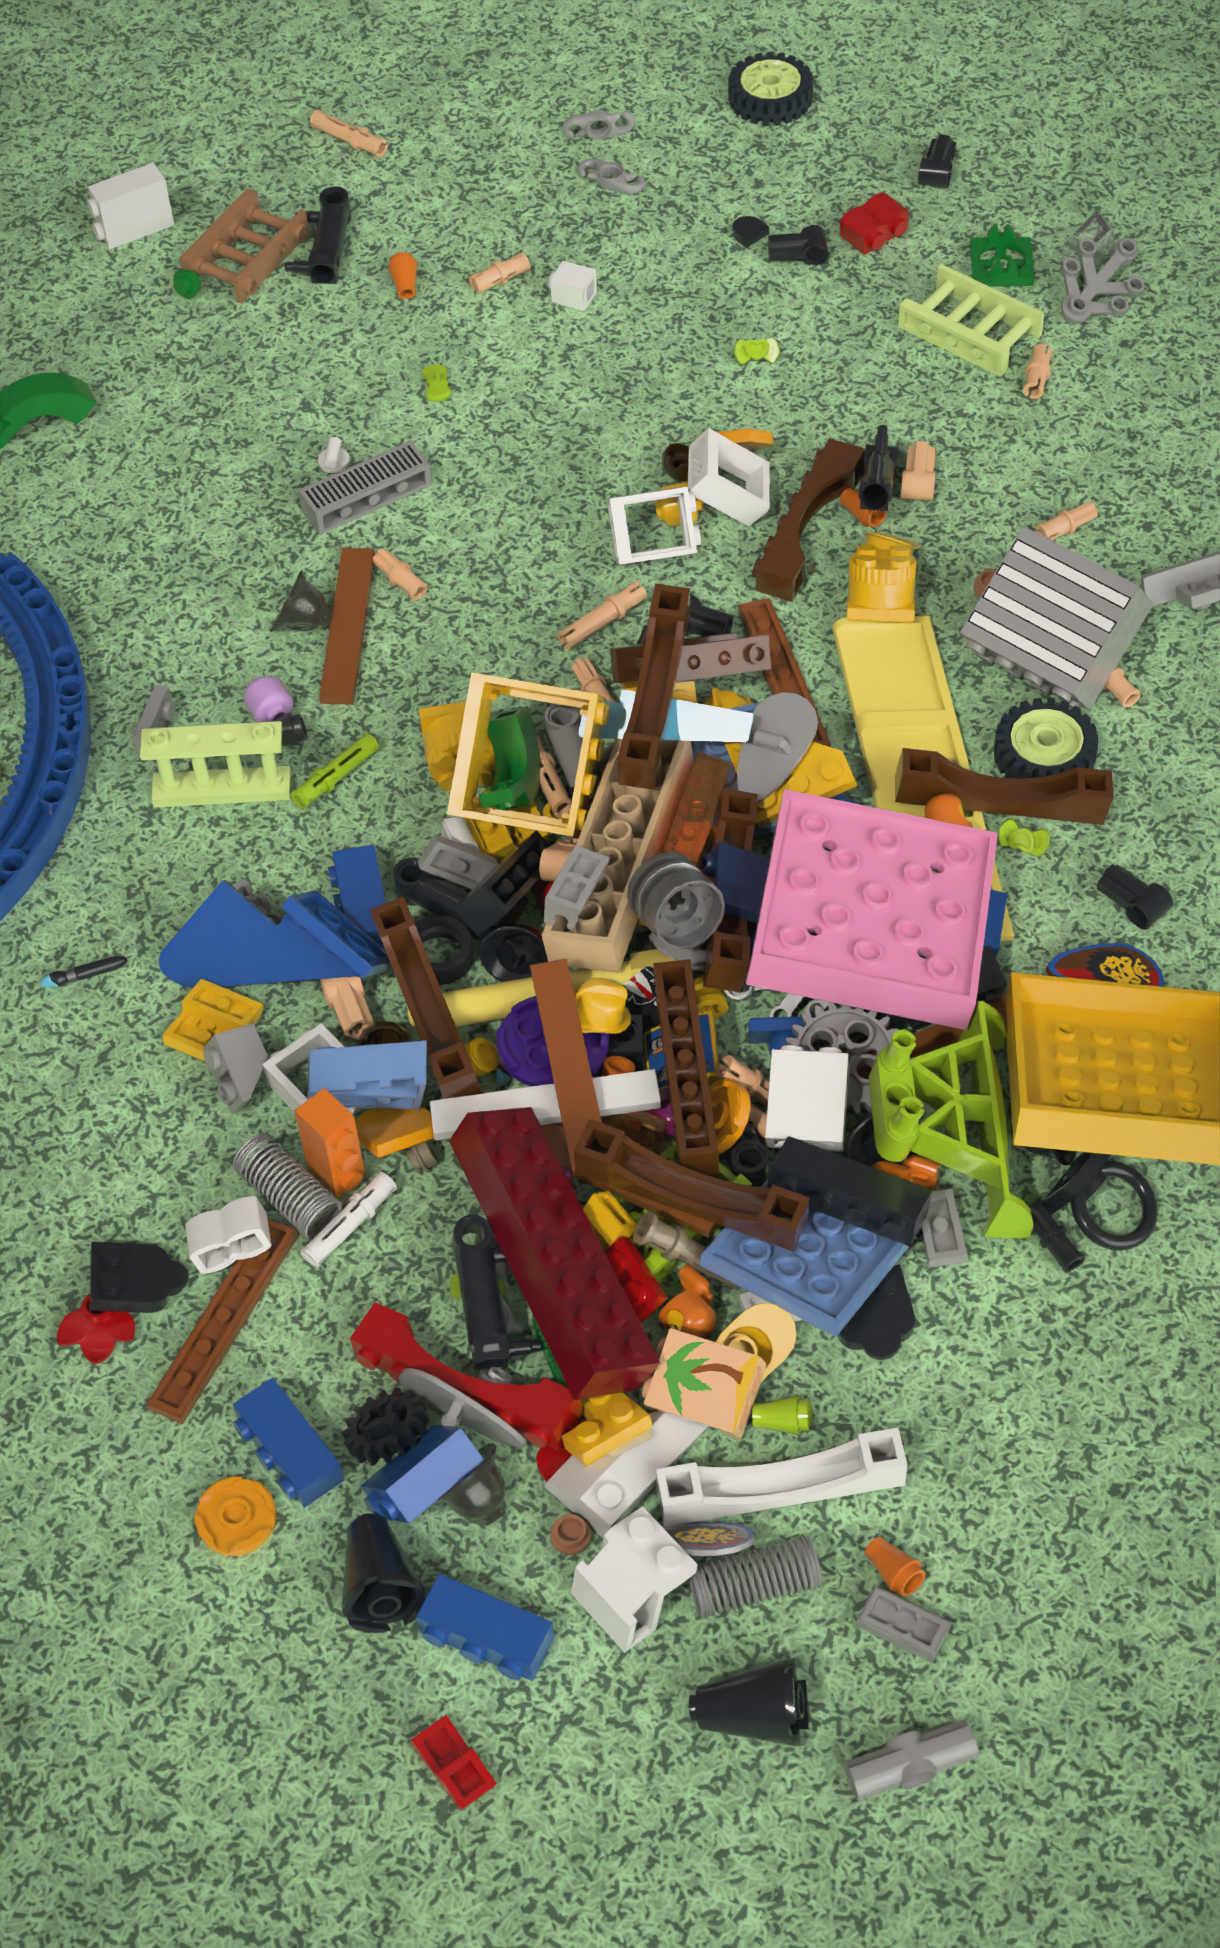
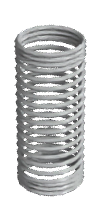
M257 1134L251 1137L238 1149L234 1156L233 1169L308 1240L314 1239L342 1211L341 1202L332 1196L327 1189L323 1188V1185L319 1184L306 1169L301 1167L283 1148L279 1147L269 1135ZM268 1142V1144L262 1146L253 1154V1156L249 1159L246 1168L243 1169L244 1163L246 1162L248 1156L253 1152V1150H255L259 1145ZM265 1149L264 1153L250 1166L255 1157ZM274 1157V1159L272 1160V1162H271L263 1171H261V1170L270 1162V1160ZM277 1161H279V1162L277 1163V1165L271 1170V1172H270L269 1174H267L266 1176H264V1175L266 1174V1172H267ZM282 1166L281 1170L269 1180L272 1174ZM285 1170H287L286 1173L280 1178V1180H279L278 1182H276L275 1184H273V1183L275 1182V1180H276ZM291 1174L289 1179L278 1188L282 1181ZM294 1178H296V1179L294 1180V1182L288 1187V1189L285 1190L284 1192H282V1191L285 1189V1187H286ZM299 1183L298 1187L290 1195L287 1196V1194L292 1190V1188ZM301 1188H303V1190L293 1200H291L294 1197V1195ZM308 1191L306 1196L299 1203H297V1201ZM312 1196V1198L305 1204V1206L301 1208L305 1201ZM331 1204H334L328 1217L315 1228L308 1230L309 1227L319 1222L326 1215ZM326 1207L324 1212L311 1223L313 1218Z
M807 1535L795 1538L794 1542L788 1540L787 1544L781 1542L780 1546L775 1543L773 1547L767 1545L765 1549L760 1547L758 1551L752 1549L751 1553L745 1551L744 1555L738 1553L737 1558L732 1554L730 1559L724 1556L723 1560L717 1558L715 1563L710 1560L708 1565L705 1562H702L701 1565L697 1563L696 1574L689 1578L694 1603L701 1618L714 1616L715 1614L705 1576V1569L709 1577L716 1610L719 1614L722 1612L720 1598L712 1574V1567L716 1574L724 1610L726 1612L729 1611L728 1599L733 1610L736 1609L735 1596L727 1573L726 1562L730 1569L736 1600L740 1608L744 1606L742 1594L746 1605L750 1606V1595L753 1603L757 1605V1593L760 1601L765 1602L764 1590L767 1599L771 1601L772 1591L775 1598L779 1599V1589L782 1596L786 1597L787 1590L789 1594H794V1587L796 1592L800 1593L801 1585L804 1591H808V1589L813 1590V1588L817 1589V1587L821 1588L822 1576L817 1554L810 1537ZM790 1544L794 1550L795 1562L791 1554ZM783 1547L787 1552L788 1564L783 1553ZM776 1549L780 1555L781 1567L776 1556ZM769 1551L773 1557L774 1569L769 1558ZM762 1553L766 1560L767 1572L762 1561ZM755 1555H756L757 1560H758V1562H759V1569H760L761 1578H760L759 1571H758L757 1566H756V1563H755ZM748 1557H749V1560H750L751 1565H752V1571H753L754 1581H753V1577H752L750 1568H749V1566H748ZM733 1560H734V1562H735V1564H736V1567H737V1570H738V1576H739L740 1586H739V1583H738V1579H737L736 1573H735V1571H734ZM741 1560L744 1564L747 1583L741 1568ZM719 1565L723 1572L727 1595L720 1576Z

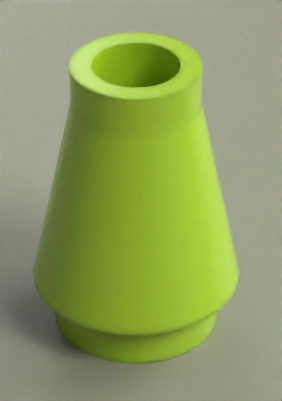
M797 1395L762 1404H753V1427L801 1436L802 1431H811L812 1429L811 1400L801 1399V1396Z

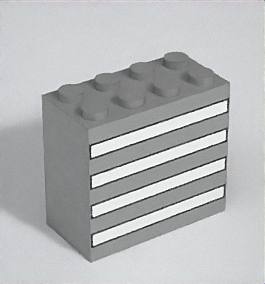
M1023 526L961 629L960 634L968 641L966 646L973 650L974 654L990 664L993 661L1003 667L1005 672L1017 679H1020L1021 676L1031 682V686L1047 695L1051 691L1060 698L1059 701L1069 702L1070 708L1074 706L1079 707L1080 705L1090 711L1152 608L1153 603L1140 586Z

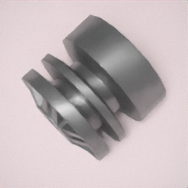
M665 852L647 859L636 869L628 885L627 899L630 909L667 947L676 950L691 949L705 942L716 932L723 919L725 903L721 891L685 855L676 852Z

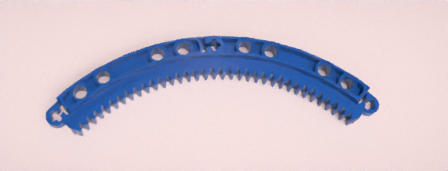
M9 552L8 556L0 553V636L4 637L6 645H9L10 651L13 653L21 672L26 701V724H24L26 733L23 734L25 744H21L23 754L18 756L20 764L15 766L17 775H12L13 785L7 787L9 796L2 797L4 806H0V921L30 889L56 851L74 815L85 782L91 746V706L79 652L68 623L50 592L12 552Z

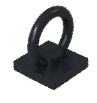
M1082 1152L1041 1201V1204L1052 1215L1071 1202L1072 1214L1080 1230L1088 1239L1103 1248L1122 1251L1141 1245L1153 1232L1158 1217V1206L1152 1187L1131 1166L1121 1162L1107 1161L1111 1154ZM1107 1176L1117 1177L1126 1181L1134 1188L1140 1198L1142 1205L1141 1221L1136 1229L1128 1234L1114 1235L1105 1232L1094 1223L1088 1213L1086 1200L1097 1191Z

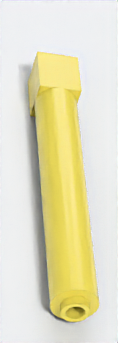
M658 949L629 954L630 960L623 961L619 973L585 968L569 970L573 990H578L586 980L591 978L607 979L618 986H622L644 967L651 966L653 968V963L675 961V958H667ZM532 977L442 992L456 1027L505 1019L512 1011L511 1008L527 998L536 996ZM408 1009V1016H409L410 1025H411V1027H416L415 1024H414V1021H413V1019H412V1016H411V1014H410V1011H409V1009Z

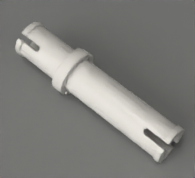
M379 1172L359 1194L354 1193L348 1200L349 1204L313 1240L300 1250L303 1258L315 1268H319L321 1263L365 1219L371 1220L376 1215L375 1209L392 1192L397 1190L395 1182L384 1172Z

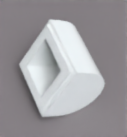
M452 817L443 819L442 837L479 851V847L464 818Z

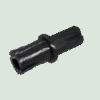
M1040 1202L1029 1204L1028 1207L1031 1209L1034 1224L1033 1231L1041 1239L1039 1242L1040 1246L1043 1249L1048 1248L1065 1273L1078 1268L1085 1258L1066 1236L1067 1229L1063 1225H1058Z

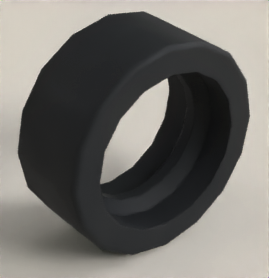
M446 915L427 916L415 922L422 943L432 938L443 937L452 939L460 946V952L455 958L441 963L430 962L439 985L451 984L462 978L470 969L473 961L471 933L464 923Z

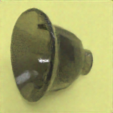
M300 570L287 600L269 630L270 632L279 631L283 628L299 632L313 631L319 626L327 628L333 609L327 607L324 596L313 584L307 581L303 570Z
M495 1443L486 1444L477 1451L484 1461L436 1501L446 1503L462 1517L471 1520L482 1519L485 1526L492 1524L506 1514L502 1506L506 1495L505 1481L495 1463Z

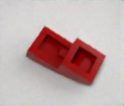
M447 1715L410 1740L417 1754L460 1811L497 1785L473 1748L469 1749Z

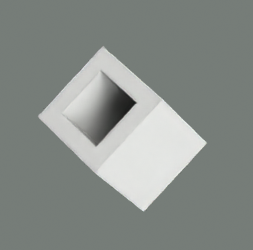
M562 261L558 269L551 273L548 280V288L551 289V301L585 311L597 293L596 270Z

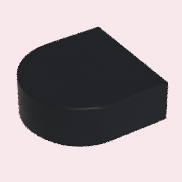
M742 216L733 223L734 239L746 248L769 234V226L753 216Z

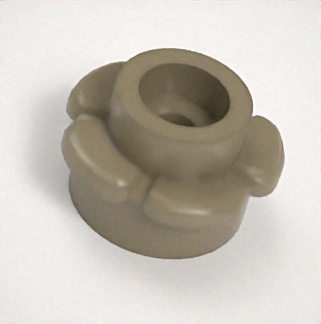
M428 1141L411 1146L410 1149L406 1150V1154L416 1171L422 1168L426 1173H429V1168L438 1164L437 1157Z

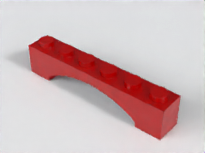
M376 1302L371 1306L350 1337L355 1358L365 1368L370 1370L378 1368L389 1373L398 1383H400L398 1377L405 1368L424 1371L482 1405L518 1433L525 1435L528 1441L538 1447L544 1448L547 1445L560 1451L563 1446L561 1436L573 1429L583 1413L580 1399L574 1400L569 1388L545 1377L542 1378L539 1384H499L470 1377L446 1366L426 1352L415 1341L408 1316Z

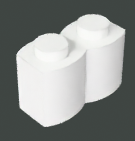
M256 1196L236 1199L225 1205L221 1210L201 1213L191 1218L185 1224L189 1257L202 1274L222 1270L231 1265L235 1260L257 1256L272 1246L267 1213Z

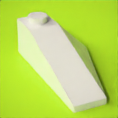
M656 1410L650 1414L653 1425L650 1428L653 1433V1437L650 1440L620 1456L612 1458L605 1455L587 1467L572 1455L548 1480L544 1487L575 1515L585 1519L590 1528L603 1538L611 1527L626 1518L656 1486V1469L674 1466L709 1426Z

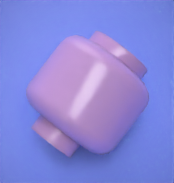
M275 676L256 677L248 684L244 693V704L256 722H272L290 713L293 709L294 701L282 681Z

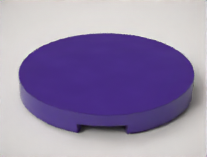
M536 996L517 1003L511 1008L512 1011L502 1021L496 1034L497 1054L502 1066L516 1080L531 1087L554 1083ZM583 1033L592 1076L600 1070L606 1060L609 1039L607 1033Z

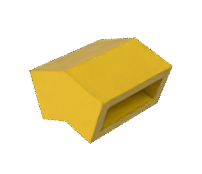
M610 1191L593 1194L583 1208L605 1251L620 1236L630 1238L637 1226L636 1222Z

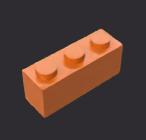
M323 1088L294 1111L308 1171L338 1198L345 1191L349 1192L357 1188L366 1174L354 1115Z

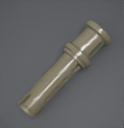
M648 1211L641 1217L633 1234L635 1243L639 1245L647 1244L660 1251L661 1256L667 1260L678 1259L732 1289L739 1287L700 1266L701 1254L707 1247L689 1238L684 1228L680 1226L672 1227L658 1219V1215L652 1211Z

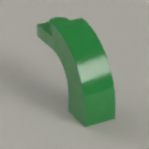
M40 373L19 379L0 391V449L11 440L24 424L36 417L56 415L75 424L80 423L97 404L88 384L67 374Z
M526 706L497 713L489 720L488 733L495 753L496 772L493 783L479 794L483 808L496 806L497 810H507L531 804L536 797L540 781V754L533 720L529 708Z

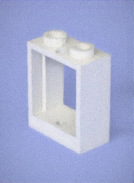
M708 428L689 446L688 493L693 492L694 497L747 526H751L757 519L767 514L770 508V462ZM718 466L746 481V490L718 475Z
M688 487L607 498L616 564L621 565L697 553L696 545H701V537L698 525L693 526L691 513L696 512L694 493H688ZM677 497L684 545L631 553L624 505Z
M322 1023L312 1030L303 1032L295 1042L281 1051L274 1052L262 1064L266 1083L294 1113V1110L305 1103L307 1098L286 1075L309 1060L310 1050L324 1046L344 1047ZM345 1107L353 1115L357 1114L362 1109H364L358 1107Z

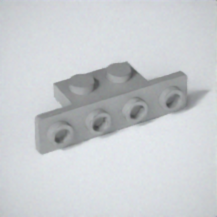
M1220 551L1141 576L1142 590L1153 603V606L1177 599L1191 609H1205L1211 603L1220 601Z

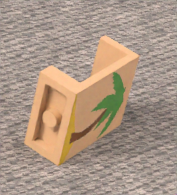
M670 1328L667 1338H661L657 1346L656 1355L660 1364L655 1369L654 1375H650L644 1384L642 1397L645 1399L644 1405L652 1412L660 1410L719 1429L726 1436L741 1440L767 1364L760 1356Z

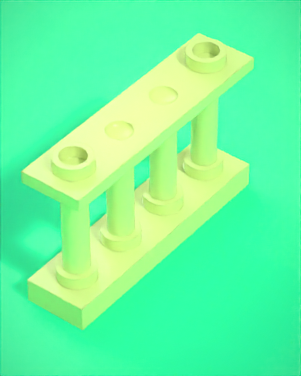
M941 264L938 266L936 290L922 304L906 298L899 305L898 327L1001 377L1008 370L1010 347L1025 332L1036 338L1042 335L1044 312ZM948 295L961 301L947 317L933 311ZM973 307L987 314L973 329L958 323ZM998 320L1013 326L998 342L985 336L986 332Z
M281 721L142 729L140 758L141 760H156L159 773H153L151 799L153 807L291 800L290 766H277L274 753H282ZM260 754L263 767L242 768L240 755ZM225 756L228 769L208 770L205 757ZM191 758L194 771L173 772L170 759Z

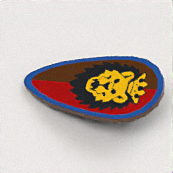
M1121 943L1096 944L1071 949L1055 956L1046 966V972L1049 976L1163 987L1164 984L1162 971L1151 957L1131 945Z

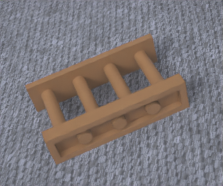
M247 188L179 257L180 268L191 269L199 277L207 274L234 285L236 302L242 304L250 295L256 292L258 286L295 247L307 239L309 226L306 211L301 209L290 221L261 210L257 192ZM258 221L280 231L274 238H270L247 228L252 223ZM242 239L263 249L254 256L230 245L235 240ZM224 256L244 264L246 267L237 274L213 263L218 258Z

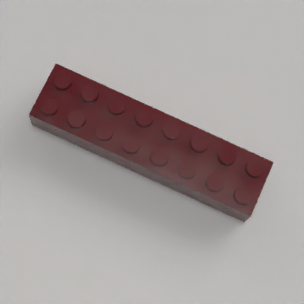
M532 1107L468 1112L450 1138V1145L487 1221L491 1225L496 1240L574 1400L639 1390L658 1367L660 1361Z

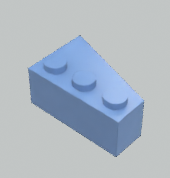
M427 1040L339 1048L324 1046L310 1050L307 1100L325 1088L344 1107L420 1110L426 1086Z

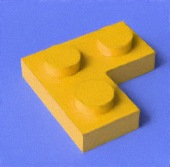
M621 1392L580 1399L583 1410L582 1415L588 1421L579 1424L561 1437L565 1449L587 1467L605 1456L606 1453L652 1428L653 1425L650 1414Z

